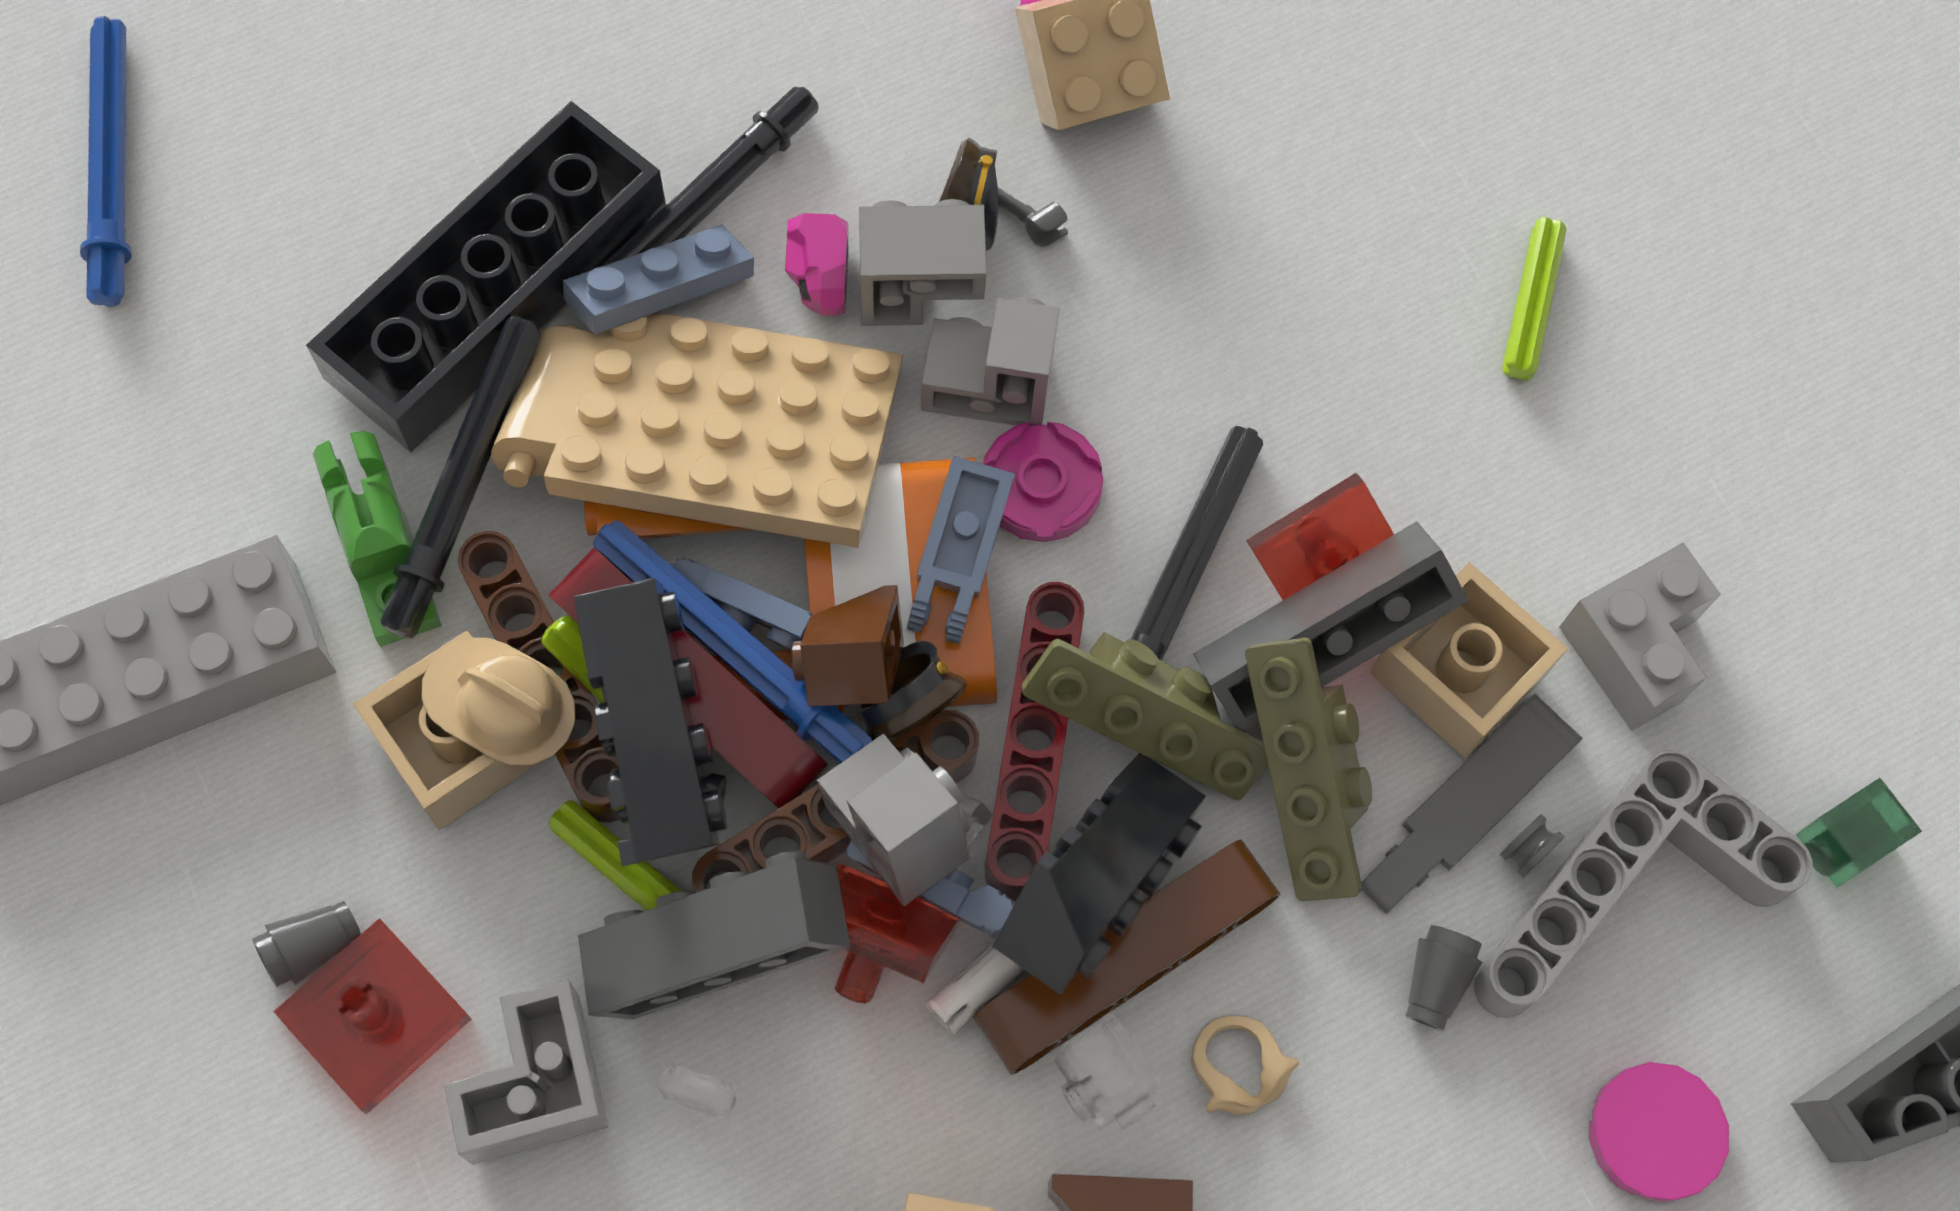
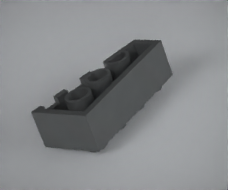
M1960 984L1791 1103L1830 1163L1870 1161L1947 1133L1949 1129L1960 1126Z

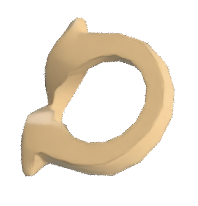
M1227 1015L1213 1019L1198 1035L1192 1047L1191 1064L1195 1073L1210 1095V1100L1206 1106L1207 1112L1212 1113L1221 1110L1234 1115L1251 1114L1260 1107L1277 1100L1283 1093L1292 1071L1299 1065V1061L1296 1058L1283 1055L1271 1032L1259 1020L1245 1016ZM1228 1029H1240L1250 1033L1259 1042L1262 1054L1260 1064L1263 1071L1259 1076L1262 1090L1258 1096L1250 1097L1244 1088L1236 1085L1231 1078L1217 1071L1209 1063L1207 1047L1211 1039L1219 1032Z

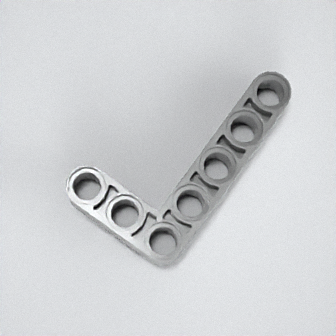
M1676 750L1658 752L1629 779L1479 969L1474 983V992L1477 1000L1487 1012L1494 1016L1510 1018L1520 1015L1543 997L1665 839L1743 900L1754 906L1761 907L1778 904L1809 881L1813 872L1811 855L1799 839L1691 756ZM1653 776L1662 777L1672 785L1675 799L1667 798L1658 792L1653 783ZM1707 817L1715 818L1725 826L1728 840H1721L1714 836L1707 825ZM1615 823H1623L1632 828L1638 838V847L1629 846L1622 842L1617 836ZM1761 858L1773 862L1779 868L1782 875V883L1773 881L1764 873L1761 866ZM1577 870L1587 871L1596 877L1601 886V896L1591 895L1582 889L1577 880ZM1538 919H1549L1556 923L1563 935L1562 946L1553 945L1545 941L1538 929ZM1499 968H1510L1520 975L1525 985L1523 996H1514L1505 991L1498 979Z

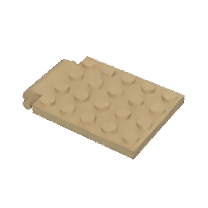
M657 312L596 335L592 331L581 330L573 324H566L562 327H549L540 333L539 341L522 382L512 399L492 448V460L499 470H504L503 478L505 482L516 488L525 487L531 475L544 477L549 495L858 548L902 372L903 354Z

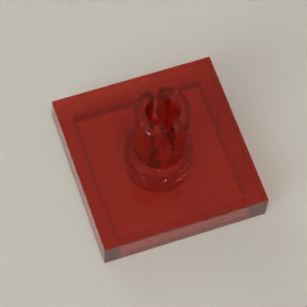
M1354 473L1250 537L1246 542L1283 601L1393 536L1394 533L1365 482L1357 473Z
M839 863L837 872L850 948L845 949L848 952L835 985L836 992L848 1000L858 1003H869L874 996L885 967L924 983L951 941L959 920L918 897L903 906L884 881Z
M380 918L273 1011L355 1105L366 1115L472 1020Z

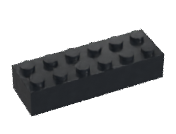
M570 101L306 344L323 379L409 452H412L477 390L506 319L510 316L521 317L535 323L537 329L540 330L567 304L564 300L563 280L600 267L666 206L660 170L573 101Z

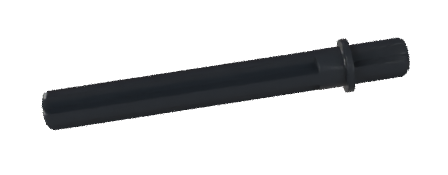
M792 87L767 112L757 111L752 117L753 124L600 267L687 236L777 150L784 152L791 146L790 138L818 112L819 104L811 92L805 87Z
M510 316L506 319L403 564L395 565L393 574L398 578L380 619V623L385 630L394 635L405 638L416 636L434 592L443 591L445 584L440 578L491 457L492 448L508 408L522 382L540 338V331L537 329V325L530 320L517 316Z
M1234 426L1230 429L1131 639L1147 646L1161 661L1262 449L1263 440L1253 428Z

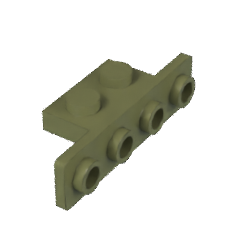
M1103 632L1090 650V654L1060 639H1055L1022 683L1023 695L1234 800H1241L1268 767L1263 741L1221 721L1213 689L1203 675L1188 667H1181L1178 670L1159 660L1152 650L1136 640L1128 639L1126 642H1123Z
M1298 638L1251 645L1245 651V658L1296 898L1299 901L1356 897L1362 890V883L1350 829L1365 814L1372 800L1370 775L1365 767L1359 766L1355 743L1359 738V720L1356 709L1351 703H1346L1343 685L1321 688L1310 639Z

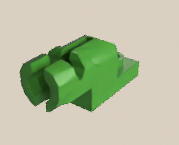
M366 431L350 433L360 465L367 477L360 480L364 490L363 494H355L352 491L341 459H336L329 440L316 446L313 457L350 571L358 583L374 637L379 646L382 647L405 639V637L394 635L385 630L380 623V619L398 578L393 574L395 565L404 563L414 539L407 517L398 501L375 435ZM433 597L417 634L442 626Z

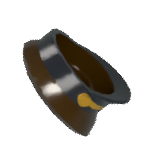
M969 137L960 144L939 202L956 199L965 201L969 205H984L986 251H988L994 244L998 221V185L995 169L997 150L981 147L975 140Z
M918 641L903 647L889 702L858 704L855 711L856 716L864 723L867 735L872 740H875L884 733L891 742L944 710L964 692L968 681L957 674L949 672L947 664L938 657L937 648L933 643Z

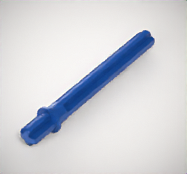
M106 16L95 18L94 25L90 29L87 240L80 245V256L87 262L86 297L93 305L115 307L120 304L124 296L125 264L132 257V249L125 242L126 26L120 19H109Z
M615 520L609 525L605 524L599 530V534L593 542V547L632 583L655 578L663 584L664 593L675 591L684 628L799 727L797 735L802 740L812 738L839 763H842L873 741L869 735L837 709L838 705L808 706L805 681L796 682L793 670L622 522Z

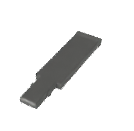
M1534 694L1404 821L1402 826L1410 835L1399 846L1395 844L1385 854L1386 858L1361 882L1362 890L1387 914L1415 886L1420 887L1428 879L1429 876L1427 874L1439 862L1450 871L1583 738L1539 696Z

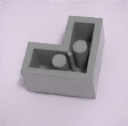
M949 199L931 206H907L900 201L887 200L878 202L873 206L859 207L862 326L922 325L923 300L984 299L987 275L984 205H969L962 200Z
M1027 297L1014 300L997 298L992 327L983 326L978 321L966 317H955L950 320L934 318L921 386V411L1009 425L1031 422V426L1042 425L1060 308L1046 306L1039 300Z
M1683 542L1579 600L1559 628L1627 726L1633 731L1683 702L1707 678L1676 632L1696 622L1721 594Z
M884 733L817 779L826 809L903 906L910 903L970 859L964 834L970 830V826L959 809L958 805L964 802V798L954 780L942 767H938L932 772L917 753H913L909 748H905L899 753Z
M569 979L499 997L514 1065L444 1084L458 1154L470 1164L475 1165L608 1128L580 998Z

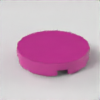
M1047 421V425L1037 424L1031 426V422L1015 425L998 436L984 456V465L1015 473L1000 527L1020 539L1048 542L1067 538L1087 525L1099 507L1103 487L1102 465L1099 455L1084 435L1064 424Z
M1648 1062L1621 1071L1599 1090L1593 1103L1595 1106L1592 1110V1120L1589 1121V1141L1599 1167L1617 1187L1631 1195L1636 1194L1644 1199H1652L1651 1201L1669 1203L1700 1193L1719 1176L1729 1153V1124L1719 1099L1701 1078L1677 1065Z

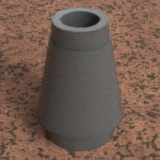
M343 900L334 906H326L266 924L267 932L253 938L252 942L268 975L277 988L292 980L294 985H297L350 945V942L361 937L362 934L353 914Z
M1431 925L1426 939H1418L1408 1001L1409 1007L1405 1016L1428 1027L1444 1031L1448 1019L1451 1018L1483 963L1477 959L1482 944L1456 931Z

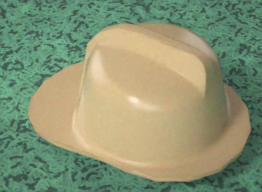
M487 637L465 638L446 646L430 661L422 679V701L430 719L450 735L479 750L488 757L511 766L534 765L551 758L567 743L575 724V701L567 684L547 666L508 644Z

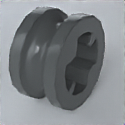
M1542 814L1500 853L1505 860L1512 858L1518 862V873L1523 878L1565 838L1560 831L1551 833L1547 830V819Z

